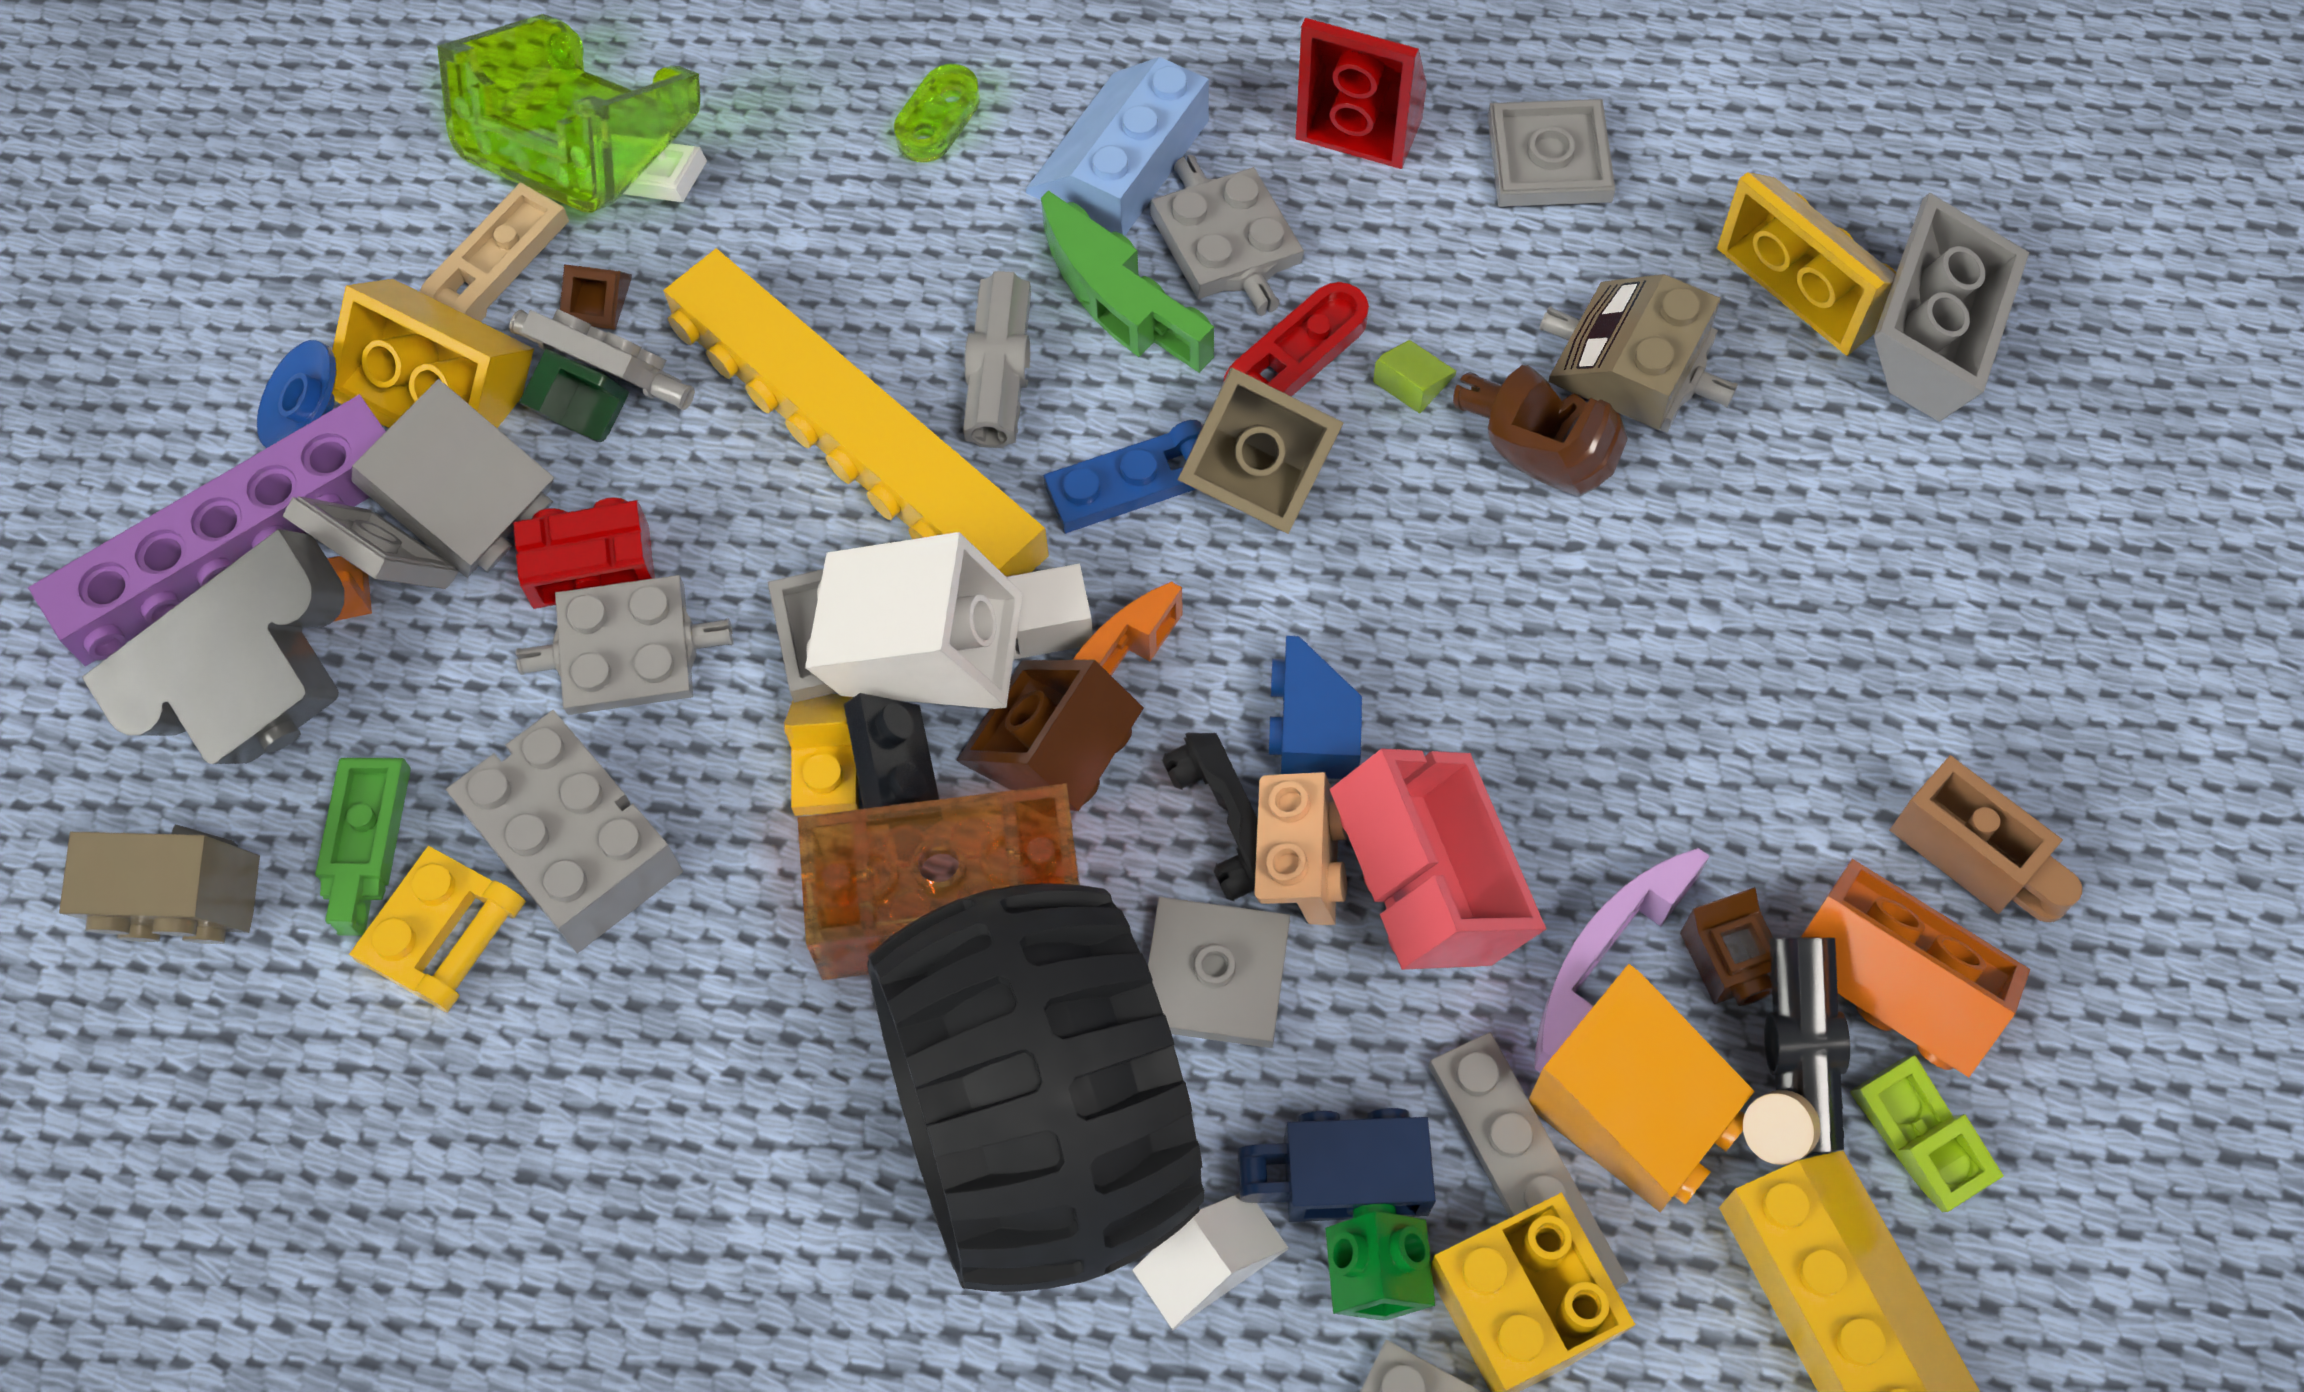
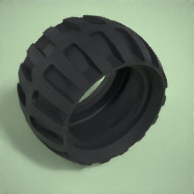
M1040 883L986 890L953 901L916 919L889 937L868 955L867 967L871 980L873 999L903 1115L938 1228L951 1265L957 1274L962 1288L991 1292H1021L1082 1283L1108 1274L1155 1249L1178 1232L1200 1211L1199 1206L1204 1202V1188L1201 1179L1202 1158L1200 1146L1196 1138L1191 1113L1192 1107L1186 1082L1183 1080L1174 1048L1175 1043L1166 1015L1163 1013L1152 983L1153 979L1145 958L1139 951L1122 910L1118 909L1113 903L1111 894L1106 889L1073 884Z

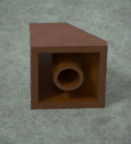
M1022 660L1010 680L1007 707L991 708L957 758V761L1045 809L1079 811L1082 805L1087 803L1097 792L1100 785L1099 778L1115 753L1120 751L1129 741L1132 735V726L1144 707L1096 660Z

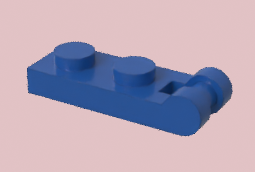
M1187 420L1177 424L1167 434L1044 474V485L1064 533L1066 534L1196 490L1178 480L1183 467L1171 470L1167 460L1182 455L1185 461L1187 460L1202 428L1201 422L1198 420Z

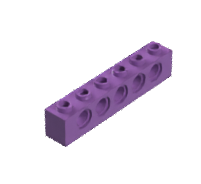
M359 394L29 586L28 589L60 642L85 667L96 660H104L277 529L308 534L283 517L292 497L298 498L300 496L353 507L370 498L352 482V465L386 431Z

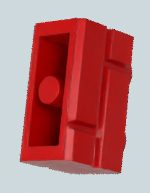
M605 498L596 502L593 508L572 512L548 508L536 512L532 519L513 523L515 547L517 550L518 580L533 609L556 605L555 592L655 578L649 525L638 500L628 502L622 498Z

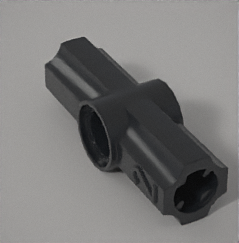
M1770 938V979L1772 984L1773 1012L1767 1014L1764 1028L1765 1055L1769 1071L1772 1075H1775L1776 1090H1788L1798 1093L1806 1098L1816 1110L1820 1121V1137L1811 1152L1844 1150L1845 1137L1843 1130L1841 1074H1845L1849 1067L1850 1036L1846 1018L1841 1011H1838L1835 938Z

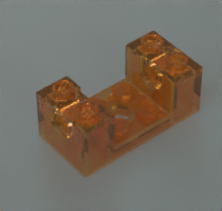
M1067 783L798 817L806 946L822 980L868 975V955L883 942L916 919L958 899L986 890L1015 885L1040 883L1080 885ZM937 854L950 855L959 862L956 873L943 882H932L921 875V869L925 861Z

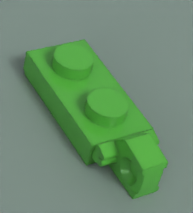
M404 758L339 759L315 872L316 877L321 881L320 896H323V899L329 900L325 922L331 924L339 936H362L365 933L371 900H383L386 891L385 886L389 885L411 767Z

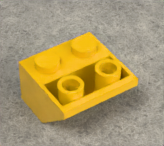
M1562 1192L1434 1255L1431 1262L1433 1283L1490 1392H1520L1564 1370L1636 1325Z

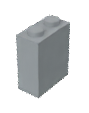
M440 379L352 465V482L438 555L454 565L455 569L467 578L479 566L486 572H489L506 555L512 544L505 538L514 530V522L532 519L536 512L548 509L553 503L546 495L550 492L554 477Z

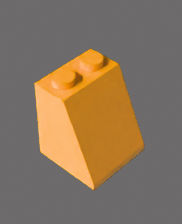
M1628 964L1543 1067L1528 1100L1538 1116L1661 1213L1673 1196L1685 1205L1707 1178L1711 1171L1699 1162L1714 1143L1727 1152L1743 1131L1745 1115L1741 1108L1755 1091L1637 969Z

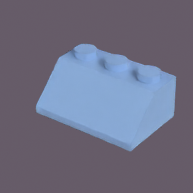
M1162 57L1114 72L1027 186L1026 193L1041 200V197L1047 191H1050L1066 203L1074 202L1078 204L1093 221L1108 231H1116L1125 236L1173 171L1175 163L1184 156L1208 123L1209 79Z

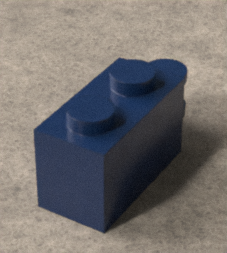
M1401 1108L1374 1110L1367 1114L1368 1119L1340 1120V1114L1333 1111H1312L1298 1116V1122H1287L1284 1143L1248 1145L1237 1150L1240 1200L1246 1203L1288 1202L1289 1222L1349 1220L1353 1218V1210L1355 1208L1369 1204L1393 1205L1396 1208L1397 1215L1409 1217L1429 1216L1436 1198L1428 1117H1410L1409 1111ZM1285 1164L1286 1182H1267L1266 1165Z

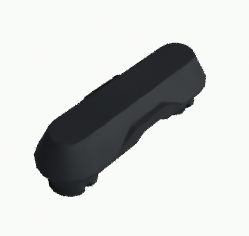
M1188 732L1185 734L1186 737L1183 738L1186 744L1168 753H1164L1162 762L1175 788L1183 790V788L1203 779L1205 785L1209 784L1218 805L1228 811L1227 824L1238 845L1235 848L1238 855L1219 864L1216 863L1213 872L1226 899L1235 902L1236 899L1255 891L1258 818L1217 733Z

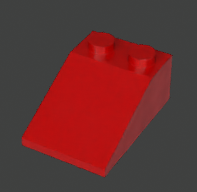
M1305 18L1301 26L1295 139L1402 169L1423 119L1427 82L1419 48Z

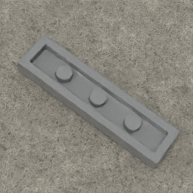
M1492 1033L1484 1034L1430 1060L1428 1067L1509 1217L1511 1218L1562 1192L1615 1289L1617 1290L1625 1286L1629 1281Z

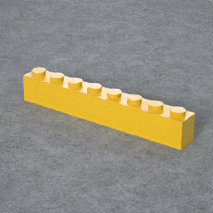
M717 248L663 290L671 311V315L667 319L678 337L688 345H692L695 341L707 350L706 355L709 361L722 376L730 379L736 375L746 384L745 389L748 395L762 411L770 413L775 409L786 419L785 424L789 432L802 446L810 448L815 444L826 454L825 458L828 465L842 481L850 484L856 480L868 490L867 497L874 508L888 520H892L895 516L900 518L910 527L908 531L912 539L960 532L1006 577L1030 573L1049 557L1046 529L1043 525Z

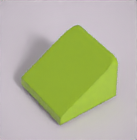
M1408 340L1378 358L1375 362L1373 382L1420 414L1456 376L1457 371L1413 341Z

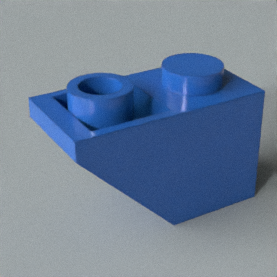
M1286 636L1285 659H1272L1271 697H1283V716H1270L1269 755H1281V774L1325 772L1327 779H1343L1360 766L1362 696L1300 636Z

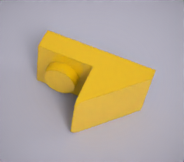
M829 694L795 703L792 700L784 722V731L791 746V808L794 816L859 812V781L844 704L853 697Z

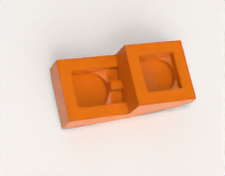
M1169 582L1132 601L1104 623L1072 660H1096L1111 676L1128 651L1150 662L1183 615L1182 587Z

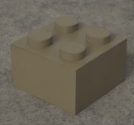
M70 832L59 913L86 920L85 931L117 934V939L159 942L161 935L183 936L182 941L224 944L226 932H250L254 913L260 855L206 835Z

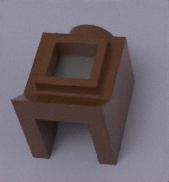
M1754 887L1693 908L1680 934L1714 1005L1735 998L1738 1006H1746L1771 995L1770 938H1773L1760 912L1756 888Z

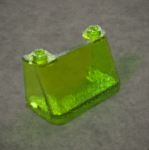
M545 14L437 46L446 128L449 140L459 156L469 163L519 184L521 182L540 194L586 213H592L614 204L696 118L700 109L699 73L681 66L670 65L656 72L652 84L636 90L628 89L585 72L583 65L584 49L579 35L563 21Z

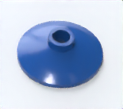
M317 340L302 342L281 360L272 373L263 392L257 414L258 437L266 448L333 410L335 398L332 392L336 377V362L331 348Z

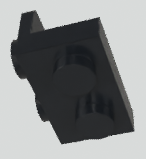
M863 693L857 694L846 702L844 709L866 822L888 825L892 842L898 845H907L944 821L920 705Z

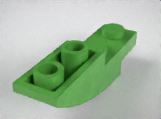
M1047 191L1041 197L1044 232L1048 245L1062 277L1087 312L1115 340L1136 356L1140 357L1153 343H1156L1200 373L1214 358V326L1211 325L1207 317L1198 309L1184 307L1166 295L1161 286L1147 276L1140 277L1138 274V252L1127 237L1116 231H1108L1093 221L1078 204L1074 202L1066 203L1050 191Z

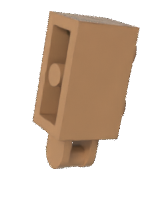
M1951 755L1912 797L1889 830L1998 915L2012 900L2036 919L2043 922H2055L2061 919L2081 898L2082 884L2079 878L2050 856L2063 839Z

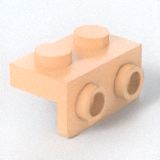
M1325 772L1264 775L1259 780L1255 896L1261 904L1297 903L1308 924L1336 925V902H1345L1347 896L1344 862H1337L1338 840H1347L1348 835L1341 825L1339 812L1329 790L1331 785Z

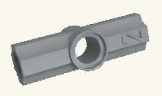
M994 271L990 277L980 280L975 332L968 333L965 378L968 392L963 432L965 441L972 442L979 447L1004 448L1008 444L1016 443L1020 416L1021 388H1027L1028 380H1025V368H1030V338L1027 335L1031 286L1030 281L1019 278L1014 272Z

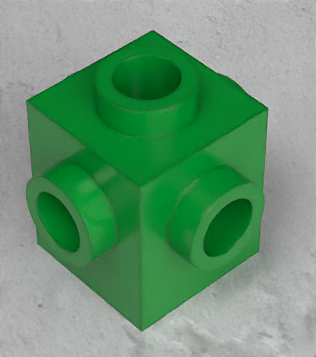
M1369 1204L1355 1208L1352 1219L1325 1228L1333 1314L1384 1321L1436 1306L1426 1219L1397 1215L1395 1206L1390 1204Z

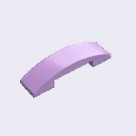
M1697 848L1655 865L1621 888L1588 922L1564 960L1546 1002L1538 1030L1534 1069L1541 1073L1546 1063L1592 1009L1593 1005L1576 994V991L1638 911L1659 926H1662L1698 879L1710 857L1708 854Z

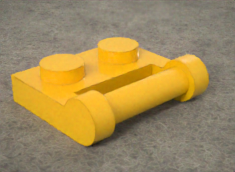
M427 846L349 955L356 962L448 1013L460 997L456 992L460 983L506 918L514 919L526 901L506 885L495 880L492 881L436 849ZM476 898L483 902L484 905L434 975L424 974V969Z

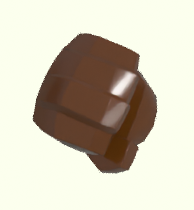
M1521 365L1508 375L1502 385L1481 378L1472 372H1468L1460 378L1462 383L1471 386V390L1456 385L1453 395L1455 408L1488 418V433L1491 444L1516 469L1544 484L1579 497L1596 489L1614 474L1628 438L1619 413L1615 412L1610 403L1601 399L1597 401L1592 398L1587 403L1575 393L1561 400L1548 381L1529 365Z

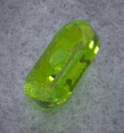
M946 64L936 67L926 75L894 122L897 147L904 157L915 162H930L939 159L947 153L980 104L978 81L970 69L958 64ZM949 97L960 98L959 100L954 102H947L945 100ZM921 136H930L925 139H917Z

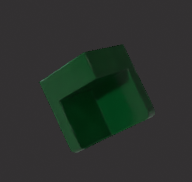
M545 349L519 403L548 420L596 442H603L611 432L630 392L604 374Z

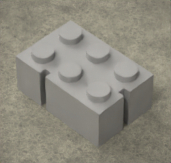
M552 710L505 745L511 753L505 760L501 762L493 753L445 790L578 954L679 876L683 870L666 841L637 807L630 803L625 793L558 714Z

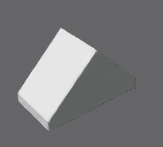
M1239 1193L1200 1209L1178 1232L1153 1249L1133 1269V1273L1173 1331L1287 1251L1288 1246L1257 1203L1242 1202Z

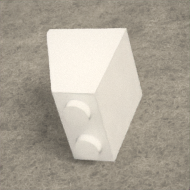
M960 532L827 552L822 580L817 589L818 601L811 638L807 643L805 668L840 696L855 697L857 694L863 693L898 701L992 709L1006 708L1023 593Z

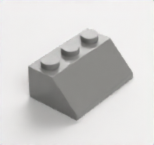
M1932 193L1927 194L1922 199L1876 328L1874 340L1889 393L1940 422L1984 392L2029 252Z

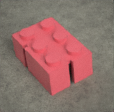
M1380 749L1329 789L1339 812L1341 825L1349 837L1364 874L1365 885L1372 894L1374 902H1384L1386 910L1380 913V917L1388 934L1390 947L1396 954L1402 970L1492 966L1546 930V926L1471 753L1431 751L1424 756L1423 751Z

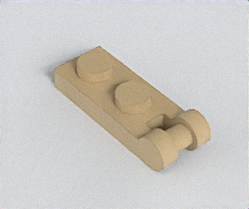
M520 182L431 274L419 292L481 322L486 317L487 308L569 222L564 207ZM464 282L469 284L461 294L457 293L458 288Z

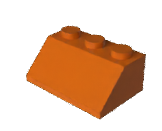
M1853 858L1801 935V937L1835 938L1838 994L1855 1004L1862 1018L1879 1029L1885 1031L1893 1029L1917 1044L1920 1054L1932 1064L1945 1070H1952L1954 1068L1968 1078L2016 1014L2030 969Z

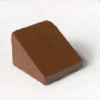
M564 264L560 310L591 324L593 327L616 330L632 274Z

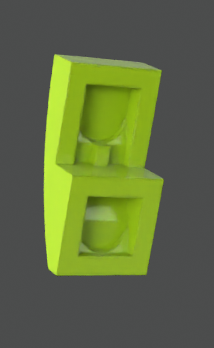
M1915 1055L1901 1058L1849 1091L1919 1188L1941 1212L1951 1211L2004 1177L1966 1114L1952 1115Z

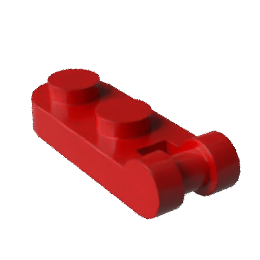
M1335 282L1324 285L1236 359L1227 370L1223 381H1225L1230 368H1234L1292 397L1364 332L1369 310L1366 296L1359 288L1349 283ZM1268 366L1278 373L1270 382L1260 375Z

